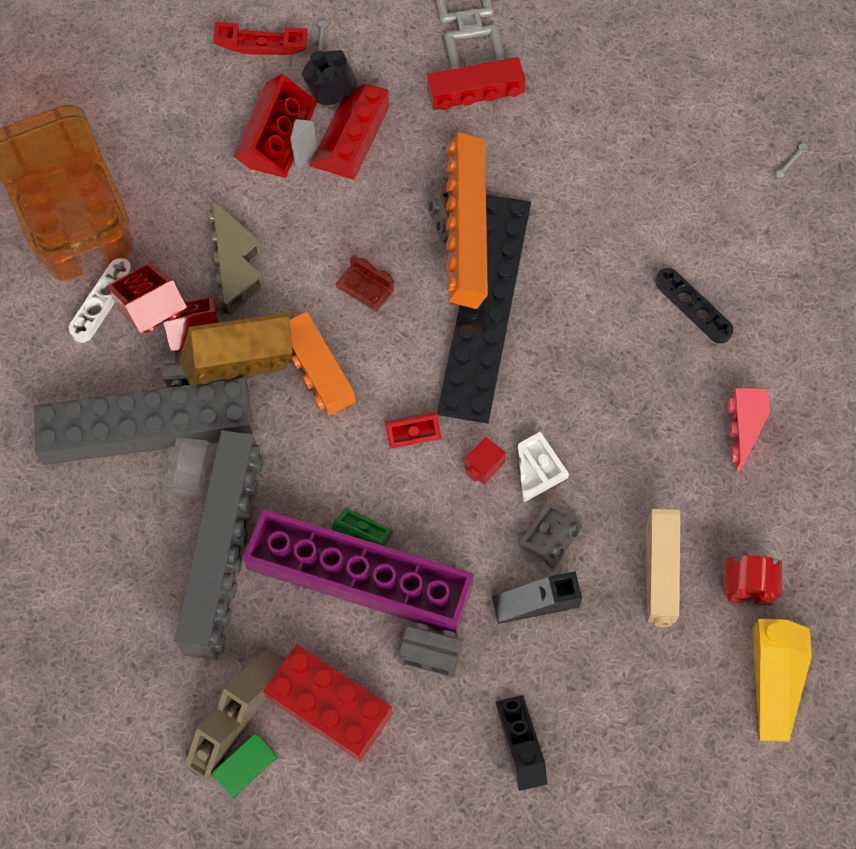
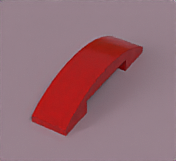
M215 22L213 43L235 52L250 55H290L306 50L308 29L285 27L284 33L239 30L238 23Z

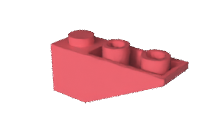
M736 388L732 398L728 399V414L733 416V422L729 424V436L734 438V446L731 447V462H736V471H741L770 413L768 389Z

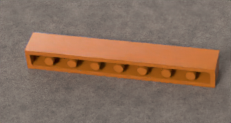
M458 132L455 138L448 142L446 154L449 155V161L446 166V172L449 173L446 191L449 192L446 210L449 211V218L446 223V230H449V237L446 243V249L449 250V257L446 263V270H449V278L446 283V290L449 291V302L477 309L488 295L485 139Z

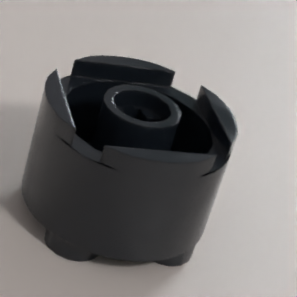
M319 50L311 54V60L305 65L302 77L316 101L321 105H333L340 102V97L345 95L347 98L356 88L357 81L343 51L323 52Z

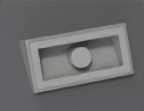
M296 119L294 122L291 144L296 167H301L318 149L313 121Z

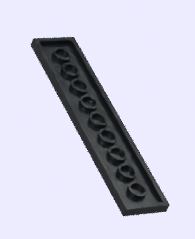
M486 195L488 295L477 309L459 306L437 415L489 424L531 201Z

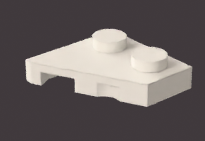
M541 432L518 444L522 499L524 502L569 477L568 471Z

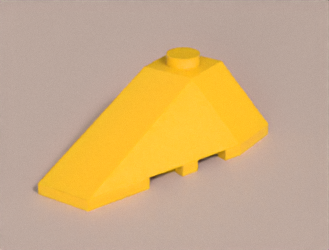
M758 619L752 630L759 741L789 742L812 658L810 628L790 620Z

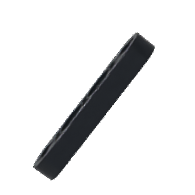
M664 268L658 272L655 282L657 288L702 332L718 344H724L731 339L733 334L731 322L677 271L672 268ZM663 278H672V282L664 283ZM687 293L691 296L692 300L683 302L678 298V295ZM705 310L709 313L710 317L700 319L696 315V311ZM717 328H718L719 330H721V329L724 328V329L726 330V331H725V334H724V333L717 334V333H716Z

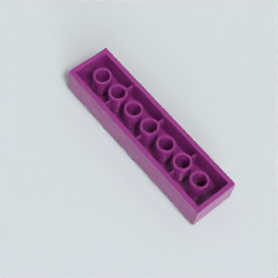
M265 509L261 512L243 557L247 570L412 622L424 624L441 631L447 630L456 634L469 599L474 574Z

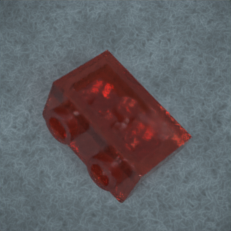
M353 255L350 258L351 266L337 281L336 288L373 311L378 312L394 292V280L386 271H379L374 268L368 260L360 259Z

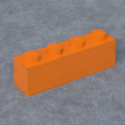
M308 312L290 319L292 344L290 359L296 370L301 368L304 373L301 377L308 390L312 388L316 395L313 396V399L318 409H324L327 415L330 416L356 403L355 393Z

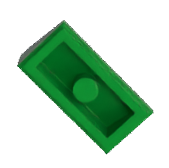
M347 508L341 512L332 526L333 531L382 546L386 545L393 532L392 529Z
M255 733L212 772V775L230 796L234 798L276 760L277 756L260 736Z

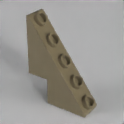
M213 202V210H209L211 225L215 224L216 229L211 231L213 245L218 246V251L214 252L216 266H220V272L216 273L217 284L223 290V294H219L220 308L226 309L227 314L230 316L265 286L262 274L250 264L262 253L259 239L217 203Z
M266 649L224 688L217 709L197 727L185 766L207 781L210 780L213 776L212 772L222 763L266 699L263 690L283 664V659Z

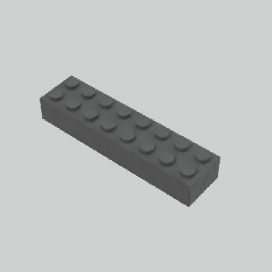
M245 378L34 405L35 454L43 465L219 442L221 430L253 434L250 394Z
M221 430L174 642L184 656L217 660L219 652L223 653L225 648L224 625H229L231 609L228 608L230 598H235L237 583L234 582L235 573L240 572L242 567V556H239L241 546L245 547L247 543L248 531L245 530L246 521H251L253 514V505H250L251 496H256L258 480H255L257 471H261L263 466L260 446L256 444L253 434Z

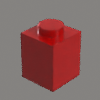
M485 436L466 456L464 460L465 473L473 481L480 480L485 484L505 463L506 452Z

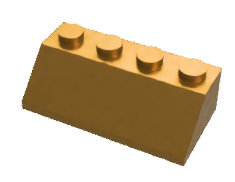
M287 313L189 327L179 359L189 384H207L217 380H231L236 377L255 376L259 373L279 372L286 369L292 355L289 316Z

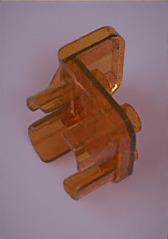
M62 105L0 128V177L30 249L39 260L44 262L49 274L61 281H68L82 276L83 272L75 256L102 247L109 264L117 258H126L133 248V240L128 230L129 216L84 111L75 105Z

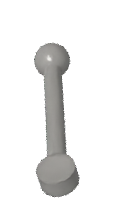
M321 20L318 22V28L320 29L318 51H323L324 29L327 28V22Z
M801 143L798 146V151L782 169H778L775 172V177L778 179L783 178L784 172L802 153L807 152L808 146Z

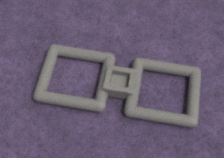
M436 0L440 21L442 23L457 22L458 30L446 32L444 35L451 69L461 68L454 40L490 35L496 60L506 59L498 27L496 25L482 26L480 18L490 17L494 13L491 0H482L483 8L454 13L447 12L445 0Z

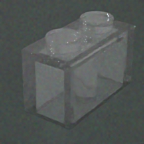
M176 438L175 446H171L169 452L170 470L164 474V486L167 488L170 496L202 499L212 454L208 441Z

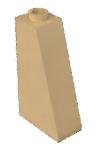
M652 509L645 526L647 622H655V626L669 627L672 623H676L679 617L680 510Z

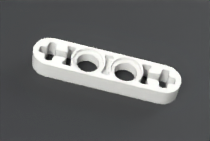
M117 258L109 264L71 321L69 332L75 341L82 343L90 340L115 302L110 294L103 295L101 292L104 287L114 282L116 278L118 280L133 272L128 260ZM123 267L125 268V270H126L125 272L120 271V272L117 274L116 269H120V270H121ZM100 306L101 311L98 314L91 315L88 313L91 307ZM85 326L86 331H80L78 334L77 328L82 329Z

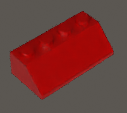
M284 74L267 81L233 157L249 169L286 178L294 160L291 144L294 122L296 119L310 121L318 102Z
M365 83L356 87L347 98L344 95L310 166L354 180L390 107L389 90Z

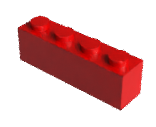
M515 57L427 74V88L433 110H447L453 106H468L474 102L494 101L500 97H516L525 93L526 79L520 59Z

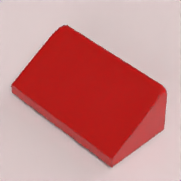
M436 412L384 421L390 449L442 439Z

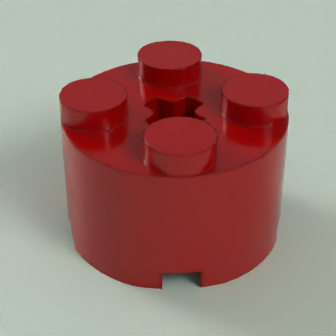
M743 555L740 561L733 562V557L726 558L724 594L728 596V602L744 603L745 598L756 599V604L773 605V600H778V598L782 597V561L778 560L776 564H773V558L755 555Z

